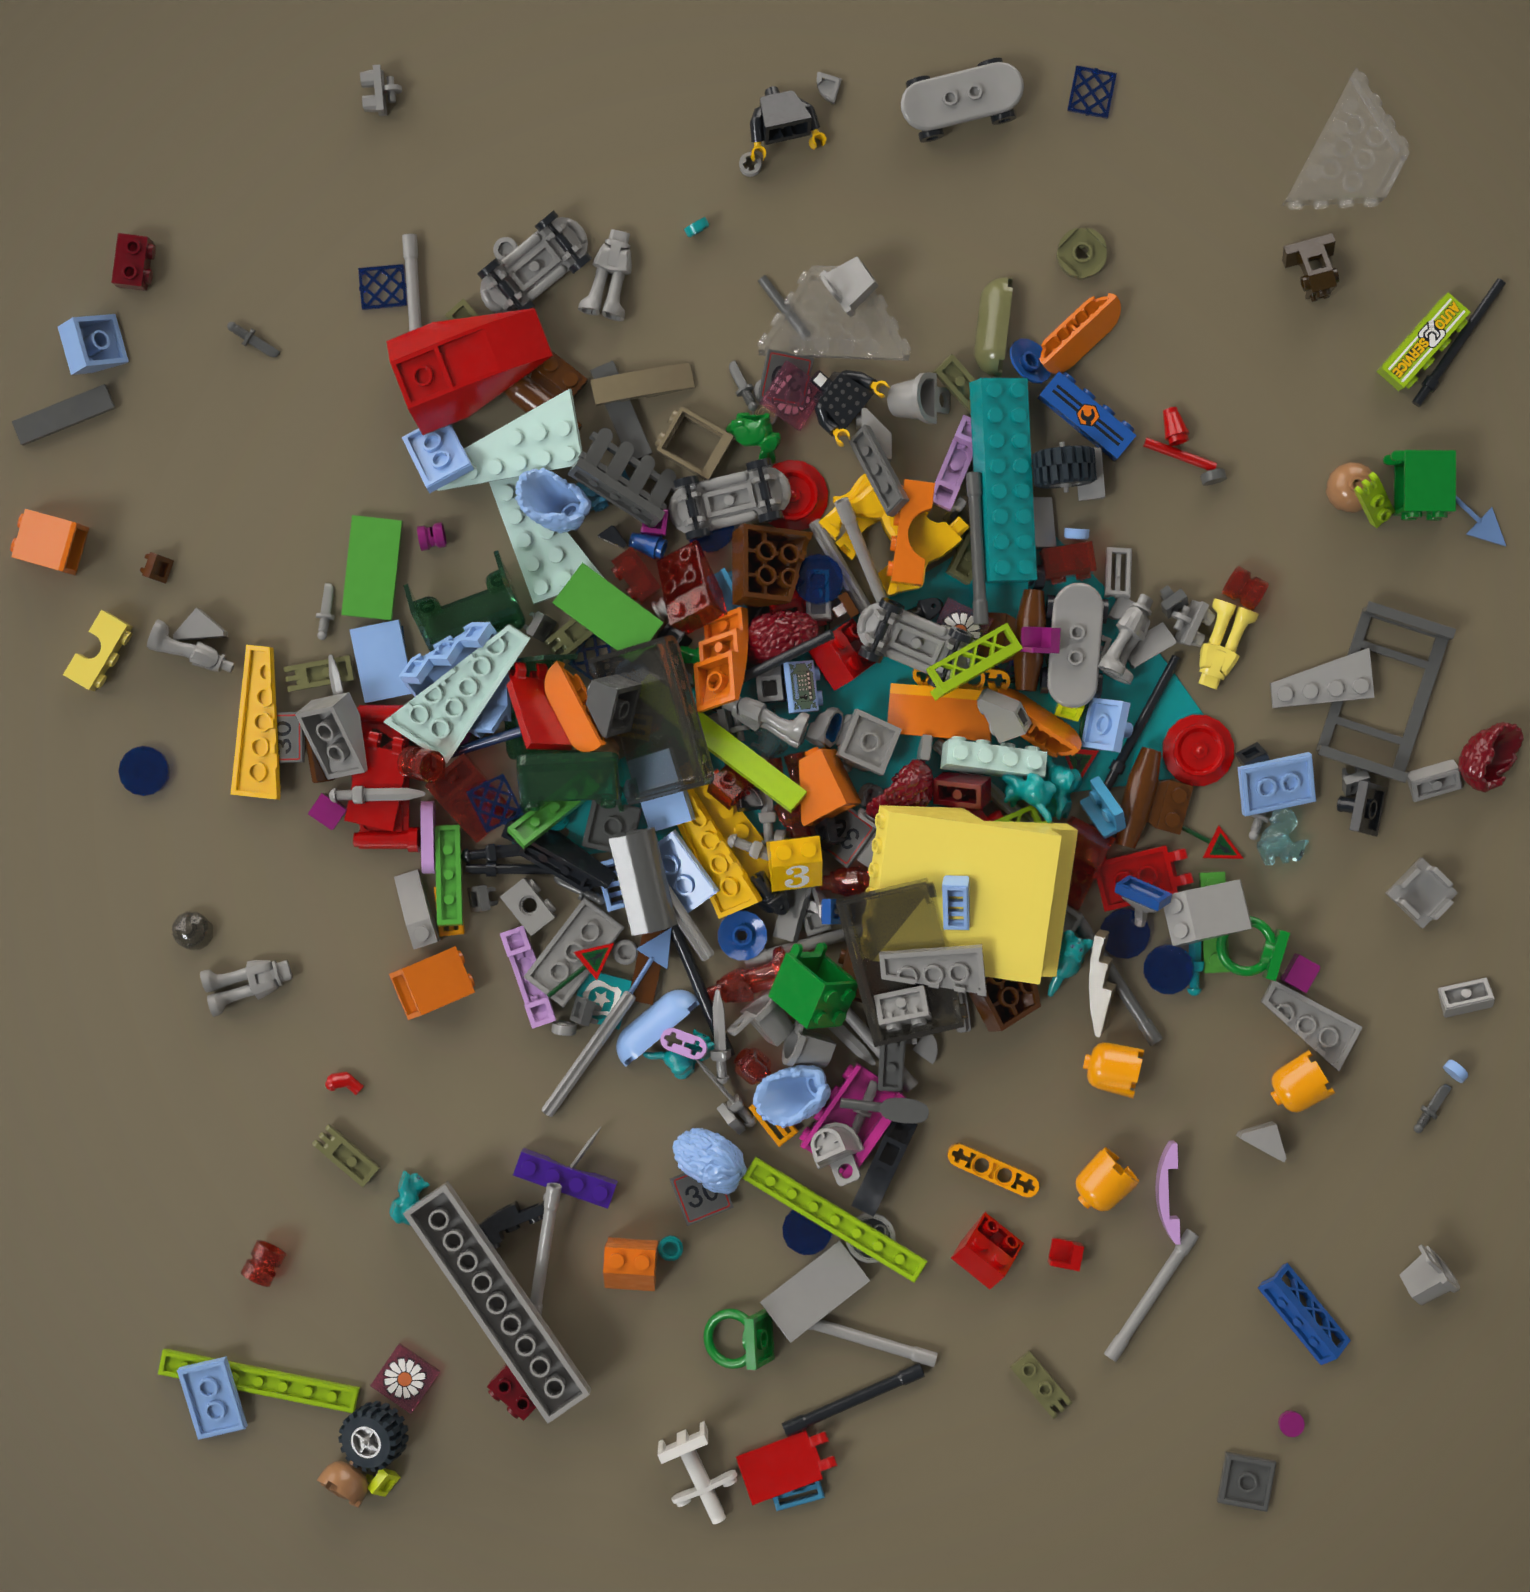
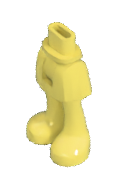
M1214 598L1212 608L1216 611L1217 618L1208 643H1203L1200 649L1199 667L1202 669L1199 672H1202L1198 683L1217 690L1220 680L1225 679L1240 657L1236 654L1244 630L1248 624L1256 622L1259 614L1238 607L1225 647L1221 646L1223 636L1234 614L1236 605Z

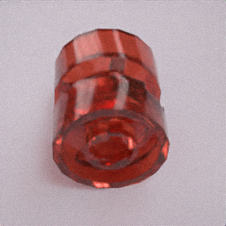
M1238 565L1226 582L1221 594L1232 600L1240 598L1242 606L1253 611L1264 596L1269 583L1258 577L1251 579V572Z
M416 746L404 748L399 754L397 761L398 770L404 777L428 783L437 782L445 770V760L440 752Z
M257 1240L251 1251L252 1259H247L241 1274L258 1285L270 1287L276 1276L274 1269L280 1268L286 1253L269 1242Z

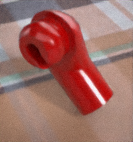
M348 1072L332 1073L325 1082V1086L329 1091L347 1087L355 1095L364 1087Z

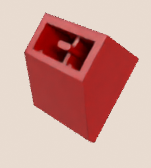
M853 618L832 631L835 639L808 651L834 691L852 681L876 663L858 654L860 647L865 645L858 636L857 624Z
M984 1212L961 1240L951 1259L990 1290L1006 1276L1024 1243Z

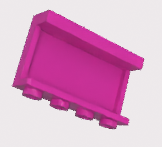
M858 1062L854 1066L850 1064L842 1075L844 1081L840 1087L837 1085L833 1087L829 1103L819 1113L814 1115L813 1118L816 1121L811 1128L807 1126L799 1137L802 1140L800 1143L801 1148L812 1153V1137L826 1124L838 1122L847 1124L850 1127L853 1126L852 1123L855 1121V1116L858 1113L853 1112L854 1109L840 1108L841 1098L862 1100L870 1080L876 1081L878 1084V1076ZM877 1089L873 1102H883L889 1098L907 1097L901 1092L879 1091ZM868 1111L872 1115L870 1118L865 1117L864 1123L860 1128L858 1136L864 1150L853 1154L858 1168L891 1123V1120L886 1119L880 1112ZM843 1164L839 1170V1173L845 1179L849 1178L853 1172L849 1164Z

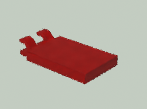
M515 662L516 670L510 669L508 671V676L511 680L506 686L526 749L571 750L573 746L545 693L544 683L548 672L547 665L537 663V671H530V677H526L527 668L525 663Z
M370 731L367 741L368 745L365 748L368 770L365 773L354 774L351 790L355 786H365V789L404 788L410 757L403 756L407 739L394 737L392 750L380 747L383 733ZM348 800L344 821L393 832L396 828L401 800L365 801V804H355L352 800Z
M1163 845L1093 862L1104 911L1131 906L1122 896L1115 893L1116 883L1128 875L1172 894L1178 893V886L1194 883L1191 872L1177 875L1174 861L1188 858L1186 848L1168 852L1167 846Z
M803 1431L736 1456L752 1505L823 1480L822 1471L838 1466L834 1456L820 1460L816 1446L829 1442L826 1432L824 1431L809 1437L807 1431Z

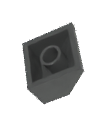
M618 674L591 680L587 688L588 697L586 705L602 737L607 738L631 731L642 687L641 683Z

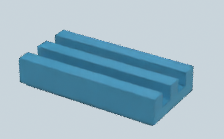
M817 1481L774 1497L773 1501L776 1511L825 1498L821 1481ZM814 1489H817L818 1491L817 1493L810 1494L807 1496L799 1497L781 1503L779 1502V1499L789 1497L792 1495L800 1494Z

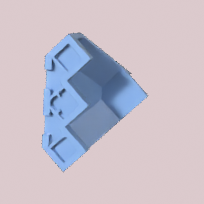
M471 622L463 627L465 632L455 638L449 635L434 644V650L424 656L421 653L410 659L399 675V678L414 697L476 649L483 648L485 643L497 634L491 623ZM508 673L468 731L480 739L485 733H494L502 721H511V698L506 686L510 681Z

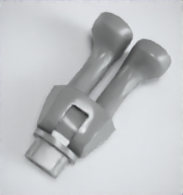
M611 229L609 239H605V244L603 243L592 265L596 267L594 282L589 295L580 301L579 311L589 315L600 314L607 275L611 274L612 279L602 315L611 320L624 321L625 310L620 305V294L626 275L631 274L632 270L631 245L628 244L629 233Z
M1140 594L1137 603L1133 602L1129 609L1125 611L1116 624L1120 631L1118 637L1098 664V668L1105 675L1129 685L1132 683L1134 676L1126 668V663L1139 640H1144L1148 631L1150 619L1147 616L1152 614L1150 607L1153 603L1149 596Z
M156 620L147 641L148 649L187 657L192 665L211 671L220 672L222 669L229 673L233 672L235 663L226 660L225 654L220 656L214 648L201 642L193 645L176 641L169 637L168 625L164 621Z
M739 696V700L722 705L723 709L731 711V715L752 730L757 731L759 727L767 729L788 743V745L797 749L808 728L809 714L802 712L794 720H787L767 709L765 703L749 697L741 699Z
M276 960L247 961L245 968L225 974H215L211 970L200 971L201 982L206 993L248 980L249 983L232 990L208 995L207 1002L213 1017L222 1014L225 1006L234 1001L254 995L259 1000L278 989L279 986L283 985V982L293 979L288 960L278 963Z

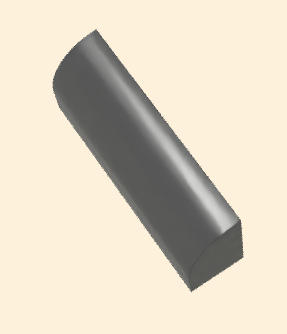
M650 827L621 832L609 838L632 936L661 931L678 924L655 828Z

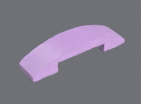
M963 415L935 481L933 505L951 511L973 458L971 417Z
M520 926L500 933L507 957L510 959L532 1029L556 1021L550 998L524 978V975L537 960L526 929Z
M1173 1140L1168 1141L1161 1155L1156 1173L1155 1192L1162 1224L1175 1245L1181 1244L1180 1219L1176 1215L1170 1216L1168 1169H1178V1144Z

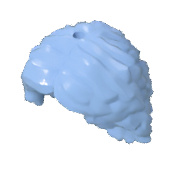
M545 468L523 472L516 483L515 488L517 490L515 493L517 496L515 500H517L520 509L531 520L551 531L561 534L577 530L584 522L585 516L590 512L591 501L579 486H576L574 483H568L566 479Z
M815 1065L790 1066L762 1079V1082L756 1087L753 1105L757 1108L756 1112L762 1116V1120L785 1128L819 1113L829 1099L831 1090L827 1084L826 1075L821 1068Z
M692 1128L690 1131L686 1130L679 1135L677 1140L673 1142L672 1149L675 1154L674 1158L678 1162V1168L686 1175L697 1180L698 1183H702L703 1187L711 1192L726 1195L734 1192L739 1185L740 1179L747 1171L741 1150L719 1133L703 1128Z

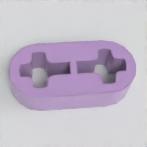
M669 1028L663 1031L660 1038L661 1044L665 1049L687 1058L699 1060L707 1054L708 1047L706 1042L700 1037L684 1031ZM676 1033V1038L683 1041L682 1045L673 1043L672 1047H669L666 1036ZM696 1041H699V1046L703 1050L701 1053L697 1052L696 1055H692V1050L685 1047L686 1043L695 1045Z

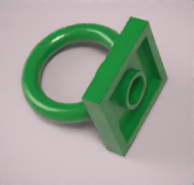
M1250 916L1252 927L1261 931L1266 939L1260 954L1259 963L1252 966L1238 965L1229 957L1226 949L1229 935L1217 937V955L1227 970L1240 976H1254L1263 972L1262 977L1276 981L1290 932L1276 929L1274 934L1266 922Z
M723 1309L713 1314L706 1323L703 1334L704 1345L712 1360L720 1366L738 1369L747 1365V1370H757L775 1360L773 1319L765 1309L751 1316L737 1309ZM725 1319H735L741 1322L745 1328L742 1343L746 1353L736 1359L723 1356L714 1344V1330L717 1324Z

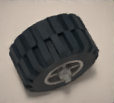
M1060 442V447L1039 450L1031 455L1034 486L1044 489L1064 488V493L1069 492V487L1086 485L1097 480L1095 449L1082 445L1065 446V442Z
M381 1401L368 1402L358 1408L342 1422L343 1425L339 1429V1433L342 1435L338 1437V1440L343 1445L340 1449L342 1453H346V1460L348 1462L351 1460L355 1468L361 1466L362 1471L365 1472L370 1469L371 1472H377L379 1469L386 1468L407 1447L405 1443L409 1440V1435L405 1434L408 1431V1426L403 1424L404 1417H399L397 1414L398 1410L396 1408L391 1409L390 1404L385 1402L381 1405Z

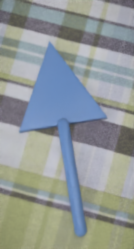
M1456 496V503L1477 522L1466 535L1506 546L1493 508L1491 507L1480 518Z
M672 928L636 949L649 957L629 990L632 994L653 961L668 969Z

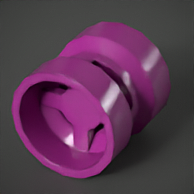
M442 522L435 523L432 527H426L425 525L417 526L421 551L430 550L431 547L435 546L438 548L447 547L445 529Z

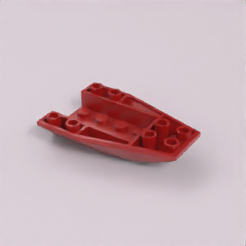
M535 308L432 322L386 341L390 364L405 403L423 436L472 416L553 357Z

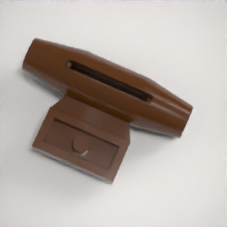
M552 351L553 357L532 371L531 378L525 376L503 393L512 403L527 413L568 389H572L574 399L586 385L588 379ZM577 420L578 428H579V432H580V430H581V428H582V424Z
M1024 589L1017 619L1006 613L988 612L989 624L980 625V632L983 633L982 637L1008 623L1021 644L1022 627H1046L1044 591ZM1001 632L997 635L996 644L1006 647L1010 642L1004 632ZM979 645L978 656L987 658L990 647ZM1019 651L1011 658L1000 663L1004 664L1013 660L1016 690L1036 691L1044 653Z
M1142 747L1128 776L1120 806L1124 811L1126 828L1116 833L1115 844L1135 849L1147 822L1156 829L1178 835L1181 834L1193 786L1171 780L1159 782L1161 751Z

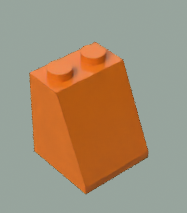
M25 509L24 514L22 513L18 519L17 527L20 529L17 538H14L11 543L10 550L13 552L11 557L76 576L89 527Z
M815 747L806 751V757L799 760L800 787L807 791V795L800 802L803 826H815L826 817L834 818L862 803L840 757L836 756V749H827L826 747L819 749V747Z
M456 946L389 974L408 1020L422 1016L475 993L473 988L475 987L474 980L469 973L467 974L463 965L465 964L464 956L460 950H457Z
M608 1237L604 1250L603 1266L605 1288L655 1291L658 1241Z

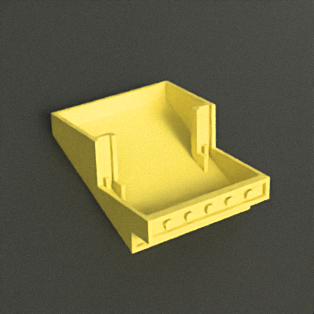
M879 805V813L875 817L876 835L872 841L873 858L868 869L870 881L869 887L865 892L867 901L866 911L862 915L863 934L859 939L860 953L869 960L880 961L879 953L881 951L982 944L985 977L1040 984L1041 977L1057 976L1078 834L1077 829L1067 823L983 821L964 808ZM946 875L969 876V930H944L942 883L943 877ZM949 896V898L963 899V897ZM949 907V909H963V907ZM949 916V919H964V916Z

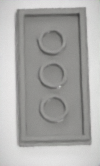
M584 897L524 975V978L547 995L552 989L583 966V963L574 954L575 951L614 943L624 930V927ZM588 969L550 998L564 1008L590 974Z
M839 1240L760 1301V1303L791 1343L870 1282V1280Z

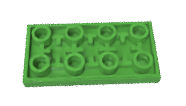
M352 515L341 615L393 620L403 527L402 520Z
M583 562L552 602L556 607L632 663L637 660L664 623Z

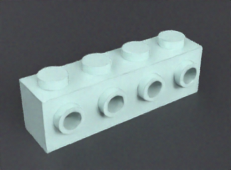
M952 736L951 739L942 744L940 769L1002 777L1003 774L1023 777L1025 780L1027 779V774L1034 773L1044 778L1047 752L1040 751V748L1036 746H1025V749L1015 748L1013 743H1000L999 746L991 745L989 740L978 739L976 742L966 741L965 737Z

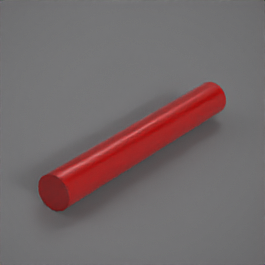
M1146 437L1143 447L1208 471L1216 469L1217 466L1216 462Z

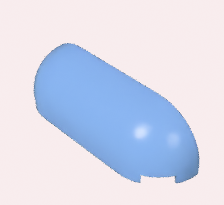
M686 990L667 992L625 1027L618 1036L616 1043L617 1055L625 1067L657 1042L661 1038L663 1031L673 1028L699 1005L697 997Z

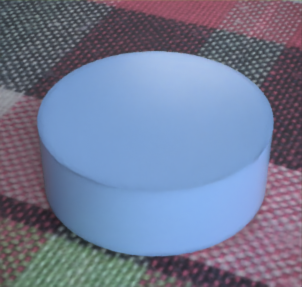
M1064 528V537L1088 540L1090 529Z
M1448 1060L1443 1066V1069L1459 1083H1463L1468 1078V1072L1454 1060Z

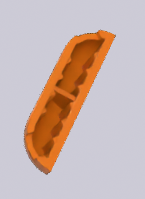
M1108 293V296L1097 299L1093 296L1076 309L1041 344L1042 351L1039 360L1044 368L1050 373L1057 374L1073 367L1114 328L1121 313L1119 298L1111 293Z
M556 661L549 668L545 677L544 688L547 699L572 746L581 752L596 751L603 747L606 742L605 737L601 736L586 705L587 689L577 673L573 676L564 668L565 663Z
M1001 688L997 691L1021 701L1032 723L1027 733L1020 737L1039 747L1041 751L1047 752L1048 755L1056 758L1058 756H1073L1080 750L1082 746L1081 739L1069 724L1014 689L1007 688L1005 690Z

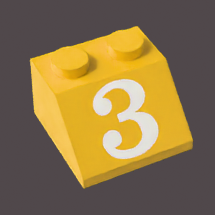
M815 835L766 842L772 892L822 886L823 860L820 836Z

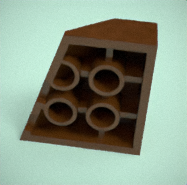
M744 523L733 531L732 605L763 607L790 603L799 578V570L802 562L805 560L806 549L813 532Z
M985 977L987 996L968 992L989 1032L1003 1031L1041 1007L1037 984Z

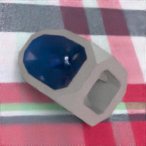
M831 707L819 714L816 720L810 723L805 739L816 746L830 749L837 742L842 730L844 720L842 711Z

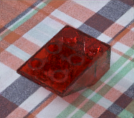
M694 540L657 560L669 626L688 635L727 614L723 592L698 540Z
M466 753L460 755L425 785L441 806L476 843L515 811Z
M1071 816L1066 823L1077 829L1078 834L1067 905L1079 911L1116 839L1112 836L1104 839L1097 828Z

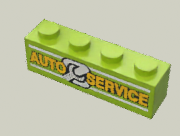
M1449 292L1446 293L1376 372L1397 391L1402 390L1404 387L1409 389L1418 380L1416 374L1421 368L1426 370L1434 362V353L1438 349L1442 352L1452 340L1449 336L1454 331L1459 333L1469 322L1466 317L1471 312Z

